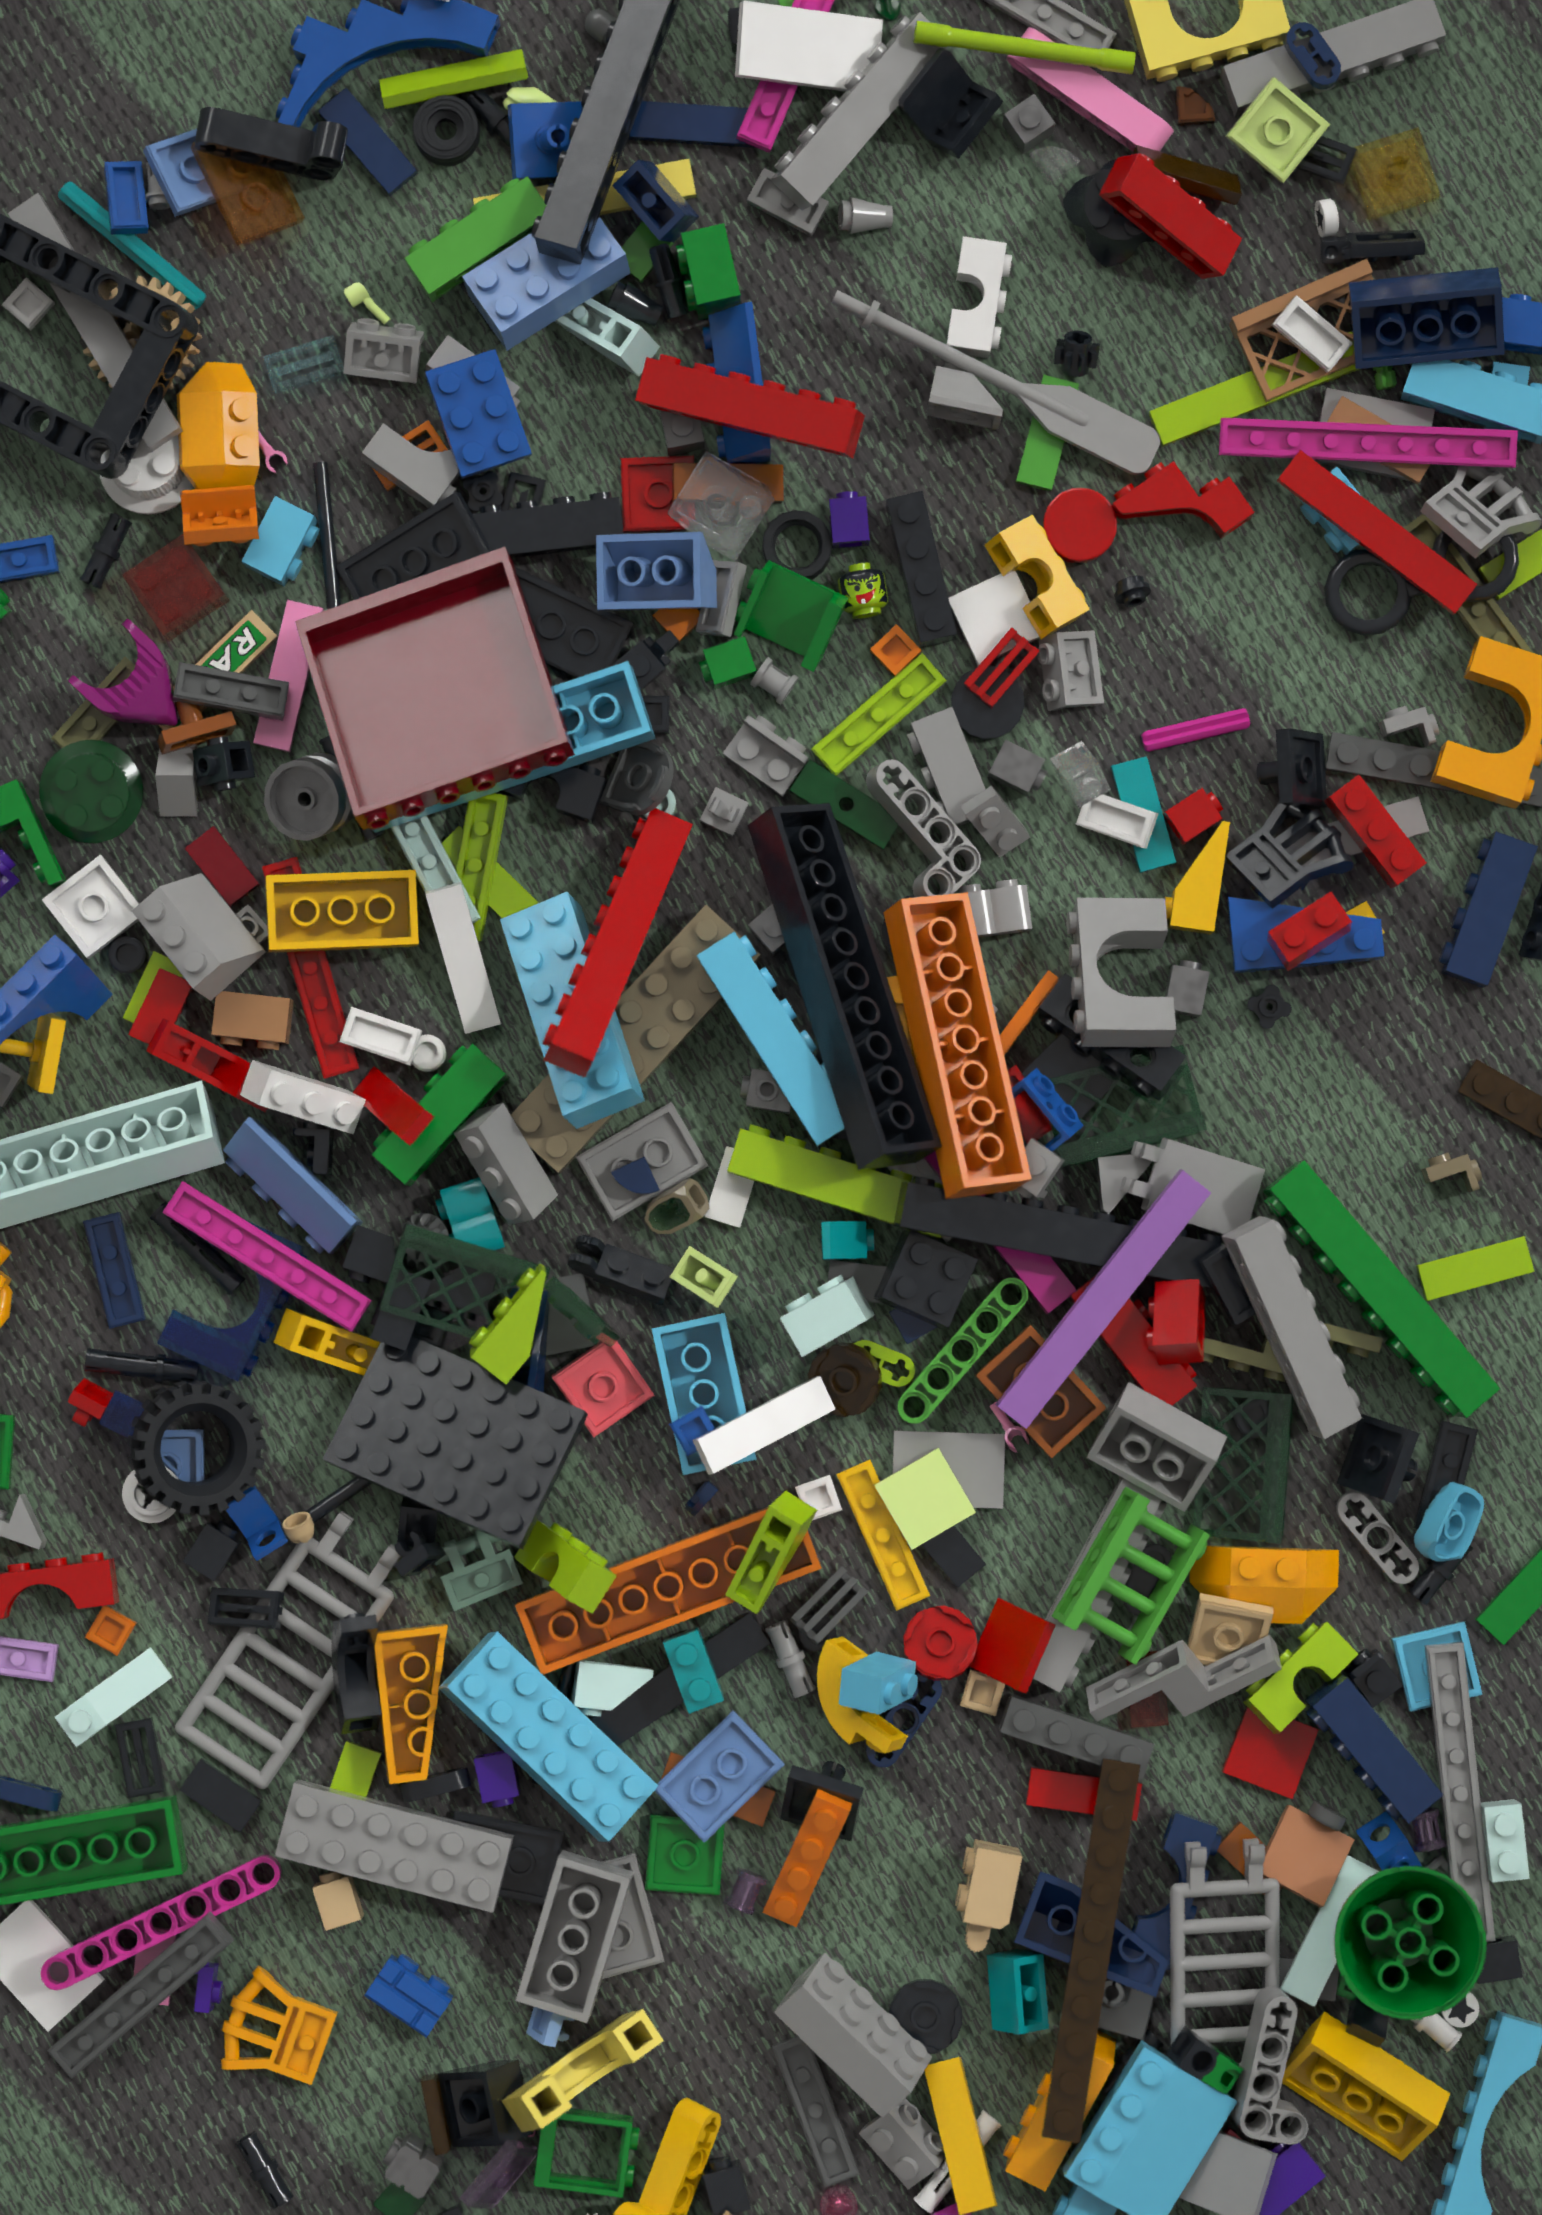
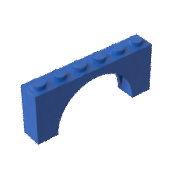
M54 935L0 989V1045L13 1032L26 1023L49 1013L72 1012L88 1020L113 994L83 960L60 938Z

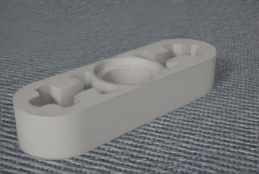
M1348 1492L1342 1495L1336 1505L1339 1519L1390 1580L1399 1584H1406L1414 1580L1419 1572L1417 1558L1367 1497L1357 1492ZM1348 1500L1354 1503L1362 1502L1363 1505L1359 1510L1366 1519H1369L1371 1514L1376 1518V1520L1367 1523L1360 1533L1355 1527L1362 1525V1523L1353 1515L1348 1518L1345 1515V1512L1348 1510L1345 1503ZM1374 1527H1382L1388 1535L1387 1543L1379 1549L1372 1548L1367 1541L1368 1532ZM1395 1543L1400 1548L1394 1550V1554L1401 1560L1408 1558L1410 1561L1407 1565L1409 1573L1406 1576L1401 1573L1393 1574L1392 1570L1396 1566L1390 1557L1387 1556L1384 1562L1379 1558L1380 1555L1389 1552Z

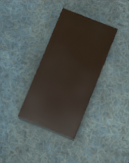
M436 2073L424 2075L421 2079V2086L435 2156L446 2154L450 2151L452 2143L439 2078Z

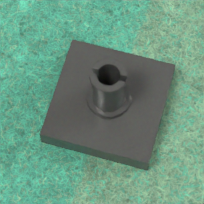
M1106 1978L1098 2028L1144 2040L1155 1997Z

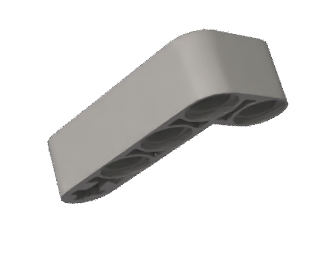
M894 759L886 760L870 769L866 777V784L870 793L931 862L914 880L912 887L914 896H935L928 889L927 883L930 877L937 880L940 885L938 895L956 892L980 868L981 857L976 847L900 761ZM888 772L892 778L889 779V784L886 785L883 779L886 776L885 773ZM901 787L904 789V792L894 796V793L900 791ZM906 798L914 800L917 804L918 810L916 815H912L906 810ZM931 826H935L940 830L942 835L940 843H936L931 839L929 834ZM955 854H960L966 862L964 871H960L954 865L953 859Z
M1276 1986L1263 1988L1256 1996L1240 2064L1244 2071L1237 2079L1233 2098L1238 2102L1230 2115L1234 2123L1247 2137L1293 2145L1301 2142L1306 2137L1308 2123L1306 2118L1292 2103L1279 2100L1278 2098L1297 2019V2007L1281 1988ZM1275 2037L1273 2046L1268 2050L1261 2051L1263 2042L1268 2038ZM1266 2074L1265 2082L1258 2087H1253L1254 2079L1258 2075ZM1253 2110H1258L1257 2118L1250 2123H1245L1246 2115ZM1294 2116L1293 2122L1289 2127L1280 2129V2125L1285 2118Z

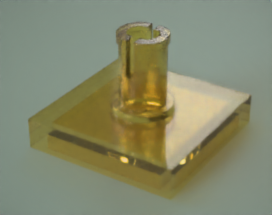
M1419 127L1354 147L1358 150V153L1352 162V169L1369 221L1440 199L1441 195Z

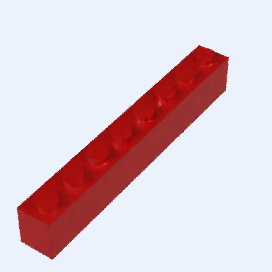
M657 808L650 811L647 819L639 817L631 838L637 840L634 848L626 847L619 867L624 868L625 871L622 877L614 875L606 894L613 898L610 906L602 904L595 919L594 925L600 927L598 934L595 936L589 933L581 952L582 955L587 956L584 966L576 964L568 984L575 986L571 996L566 993L563 994L555 1014L562 1016L558 1026L550 1024L542 1044L549 1047L543 1059L544 1061L583 1078L586 1077L693 824Z

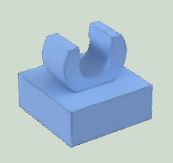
M534 2007L526 2033L544 2046L556 2047L558 2040L566 2041L569 2039V2035L561 2030L563 2021H574V2019Z

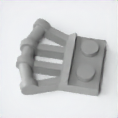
M1457 466L1452 481L1429 498L1420 510L1475 559L1490 546H1494L1503 536L1518 532L1529 534L1542 525L1539 515L1532 513L1522 497L1523 491L1517 486L1512 488L1503 480L1504 475L1498 470L1493 472L1487 468L1476 466ZM1465 475L1480 482L1469 492L1461 486ZM1494 491L1501 498L1489 508H1486L1478 501L1488 492ZM1511 508L1517 515V517L1505 520L1498 518L1506 509Z

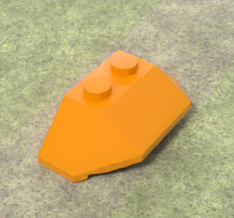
M206 362L177 394L178 423L183 432L178 434L180 469L195 489L254 486L260 468L257 392L242 364Z
M1207 1545L1205 1553L1199 1560L1195 1561L1189 1572V1582L1199 1593L1273 1607L1271 1623L1302 1624L1338 1588L1339 1550Z

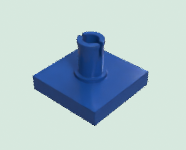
M582 101L507 105L513 179L518 178L522 180L527 176L529 179L557 178L559 173L557 172L558 159L563 150H568L571 142L569 139L571 124L575 118H580L583 110L581 106Z

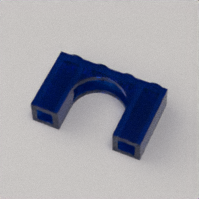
M243 1218L307 1259V1256L302 1254L305 1246ZM254 1271L259 1282V1301L256 1309L245 1322L232 1328L222 1329L211 1326L182 1311L172 1310L157 1344L231 1379L242 1381L244 1375L251 1377L259 1361V1357L254 1355L260 1341L265 1344L268 1342L275 1327V1323L270 1320L276 1308L280 1310L284 1308L290 1293Z

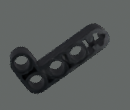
M205 107L200 109L195 148L201 152L310 179L329 181L333 180L343 167L348 129L339 123L322 121L316 123L312 130H307L221 108Z

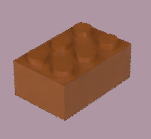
M1028 1325L977 1371L974 1376L998 1401L1045 1340L1031 1325ZM1071 1371L1028 1428L1025 1429L1022 1425L1020 1426L1047 1456L1052 1459L1099 1416L1106 1407L1083 1381Z

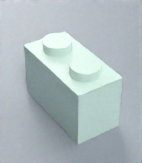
M1515 1799L1482 1802L1481 1811L1489 1880L1494 1883L1530 1879L1522 1804Z

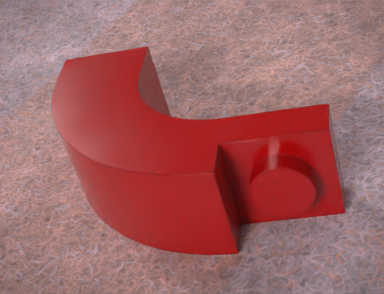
M164 1018L162 1019L146 1049L147 1052L266 1112V1107L257 1105L240 1095L251 1065L250 1062Z

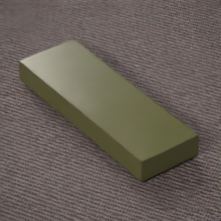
M124 657L97 688H111L121 684L130 676L135 665ZM85 700L51 739L61 748L82 740L101 741L118 721L105 716L89 701Z

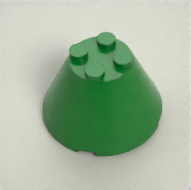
M1397 1866L1368 1877L1348 1896L1340 1910L1335 1925V1957L1345 1983L1367 2006L1393 2018L1416 2020L1451 2009L1473 1988L1480 1976L1485 1961L1486 1932L1484 1931L1479 1909L1463 1887L1453 1879L1426 1867Z

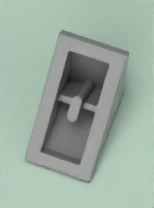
M198 745L163 755L159 749L155 778L160 817H198V781L192 751L198 749Z
M1130 1154L1098 1157L1096 1159L1101 1213L1110 1214L1126 1194V1192L1119 1191L1123 1177L1138 1180L1152 1161Z

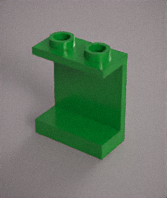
M768 560L762 570L755 568L748 582L747 589L752 590L748 602L742 600L737 608L735 622H738L734 635L741 637L746 629L804 656L801 666L814 672L823 658L849 597Z

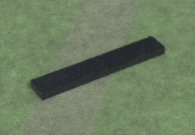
M751 1612L704 1642L717 1678H720L771 1644ZM671 1665L653 1676V1678L612 1711L603 1710L601 1716H594L590 1720L612 1742L619 1746L683 1703L684 1700Z

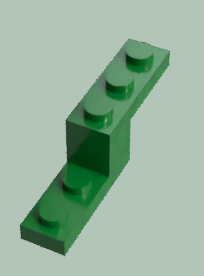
M15 779L0 786V833L21 824L22 828L17 830L25 849L29 850L32 848L36 856L37 862L33 863V868L42 884L47 882L54 889L59 887L67 880L23 783Z

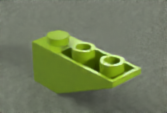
M541 1263L535 1270L528 1268L516 1284L519 1290L511 1300L505 1297L498 1304L493 1312V1315L496 1317L488 1328L481 1326L469 1342L472 1345L470 1349L471 1358L505 1384L510 1381L530 1356L546 1278L545 1266Z

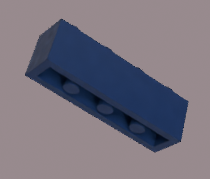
M1497 831L1491 834L1489 839H1482L1476 854V859L1481 860L1477 874L1470 873L1463 893L1469 895L1464 908L1458 907L1451 924V928L1456 929L1452 943L1445 942L1439 957V963L1444 964L1441 971L1442 974L1481 988L1488 986L1538 846Z

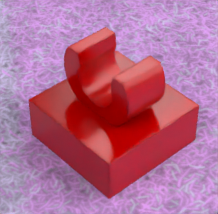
M84 1378L73 1389L67 1401L77 1407L72 1421L86 1427L88 1421H91L93 1416L101 1419L111 1408L117 1395Z

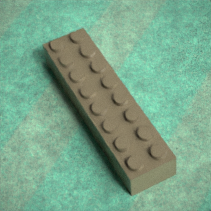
M707 905L696 914L620 996L615 1008L640 1087L723 999L697 959V955L735 930ZM757 951V954L751 957L755 964L761 958V954ZM548 1074L516 1108L511 1116L528 1145L555 1171L561 1174L617 1113L576 1129L562 1116L553 1084Z

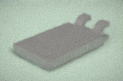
M1163 1137L1159 1147L1134 1141L1130 1155L1154 1162L1148 1183L1124 1176L1119 1191L1144 1198L1141 1209L1147 1211L1179 1169H1182L1211 1192L1206 1201L1188 1222L1189 1224L1226 1234L1250 1221L1265 1169Z

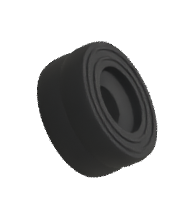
M441 95L429 99L418 109L413 120V136L417 148L427 160L441 166L460 164L467 160L478 146L480 128L477 116L471 106L458 97ZM449 121L455 124L457 127L456 135L450 140L440 139L436 135V128L440 123Z

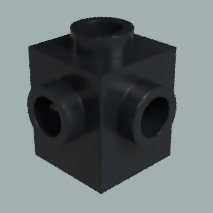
M218 737L206 740V747L192 750L198 787L214 785L215 792L236 789V782L255 777L250 741L229 742L228 737Z

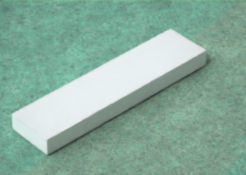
M461 882L426 891L425 895L465 1034L500 1025L501 1021Z
M816 1376L694 1439L693 1442L707 1473L714 1474L834 1411L835 1407L821 1376Z

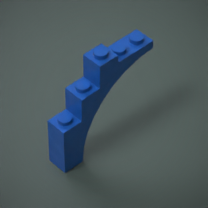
M361 0L358 9L353 7L348 15L345 25L348 32L307 16L303 26L299 24L296 26L291 38L295 57L303 61V64L295 66L290 79V84L293 87L289 97H283L276 111V118L279 119L278 123L300 128L310 109L328 88L351 70L377 57L401 50L429 47L460 50L480 57H486L500 27L499 16L462 0H450L449 2L439 0H402L400 12H403V15L369 1Z

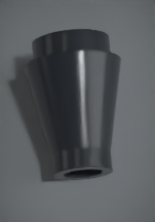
M618 281L606 307L625 318L655 326L664 306L656 303L629 281L627 284Z

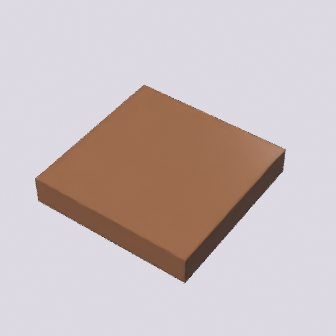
M1286 1805L1265 1849L1263 1877L1275 1878L1281 1887L1318 1907H1324L1354 1839L1340 1831L1325 1826L1299 1809Z

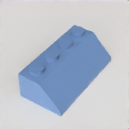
M249 1116L223 1149L229 1156L225 1161L227 1165L240 1177L246 1172L256 1182L252 1189L266 1202L272 1198L279 1204L282 1209L278 1214L293 1228L299 1224L308 1233L304 1239L319 1254L324 1250L329 1254H333L353 1234L357 1225L363 1223L258 1119Z

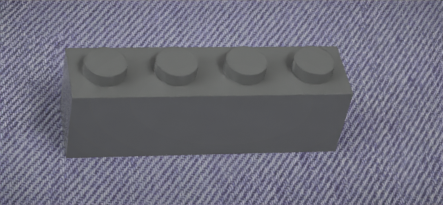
M1011 1693L1009 1694L998 1728L1001 1733L1100 1766L1102 1765L1103 1758L1141 1765L1139 1779L1142 1780L1154 1747V1743L1149 1739Z

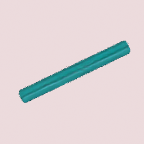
M69 181L62 186L58 193V198L152 278L155 277L161 281L162 286L168 282L174 287V293L182 292L186 296L183 304L190 303L194 306V311L202 306L206 299V294L137 235L111 234L108 211L74 182Z

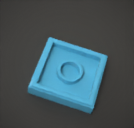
M1464 1621L1391 1638L1410 1712L1431 1707L1425 1645L1462 1641L1464 1643L1469 1698L1483 1695Z

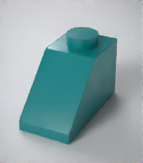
M866 1221L821 1222L822 1260L867 1259V1251H874V1230L866 1229Z

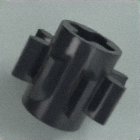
M1079 330L1070 331L1065 334L1064 339H1057L1054 364H1062V372L1066 375L1073 377L1084 376L1089 372V368H1097L1100 344L1092 343V337L1087 332Z

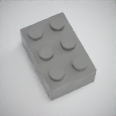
M1128 1382L1098 1431L1086 1458L1185 1512L1216 1464L1227 1436Z

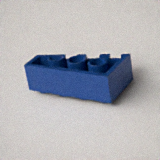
M1228 897L1227 906L1234 973L1286 969L1267 941L1268 931L1304 908L1279 904L1272 909L1266 902ZM1347 914L1352 921L1351 931L1294 968L1382 959L1385 955L1381 919Z

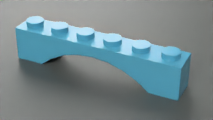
M1497 2011L1495 2019L1490 2018L1488 2020L1484 2033V2040L1488 2041L1485 2054H1479L1476 2059L1473 2076L1478 2077L1474 2091L1468 2090L1465 2096L1463 2112L1467 2113L1463 2127L1458 2126L1454 2133L1452 2148L1456 2149L1453 2162H1447L1444 2167L1441 2184L1446 2186L1442 2200H1435L1431 2215L1492 2214L1493 2210L1485 2193L1481 2173V2148L1485 2128L1494 2107L1504 2092L1522 2074L1536 2065L1542 2045L1541 2024Z

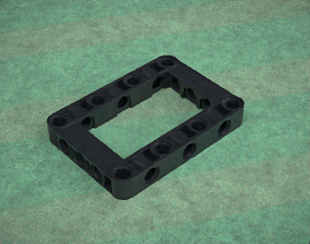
M0 214V265L1 263L5 264L6 261H12L33 275L69 293L73 292L94 306L129 324L132 322L144 329L93 428L0 381V424L104 478H118L127 470L146 429L161 404L193 340L196 338L198 322L195 316L176 302ZM58 256L56 265L49 269L50 261ZM118 287L117 295L109 300L110 292ZM179 318L178 326L170 331L171 322ZM49 418L48 427L40 432L41 424ZM110 449L109 458L101 464L102 454Z

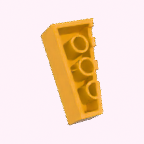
M447 1624L378 1631L374 1661L378 1697L382 1713L381 1726L387 1781L389 1784L427 1780L438 1702V1687L442 1673L443 1654L447 1636Z
M1099 2030L1097 2032L1083 2122L1114 2066L1116 2039ZM1052 2069L1050 2073L1046 2072L1037 2089L1039 2095L1034 2105L1029 2103L1020 2120V2124L1023 2127L1018 2137L1012 2135L1003 2152V2155L1007 2157L1005 2168L1007 2173L1045 2192L1072 2142L1041 2136Z

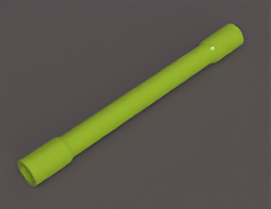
M916 21L913 43L944 48L950 46L1095 67L1103 71L1132 75L1136 56L1135 52L1075 46L959 29L945 24Z

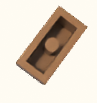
M221 991L215 998L211 1035L221 1037L220 1044L242 1046L243 1040L257 1041V1048L279 1050L280 1044L289 1045L294 1001L290 998Z

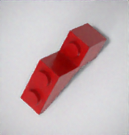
M1174 461L1166 467L1162 462L1152 467L1144 474L1147 480L1137 487H1134L1132 483L1123 487L1114 495L1116 501L1112 504L1116 517L1119 519L1191 514L1207 522L1221 539L1250 520L1255 513L1230 476L1222 482L1218 478L1208 482L1199 490L1202 494L1199 497Z

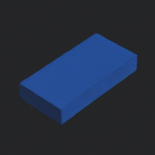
M142 161L105 162L104 174L111 234H148L149 227Z

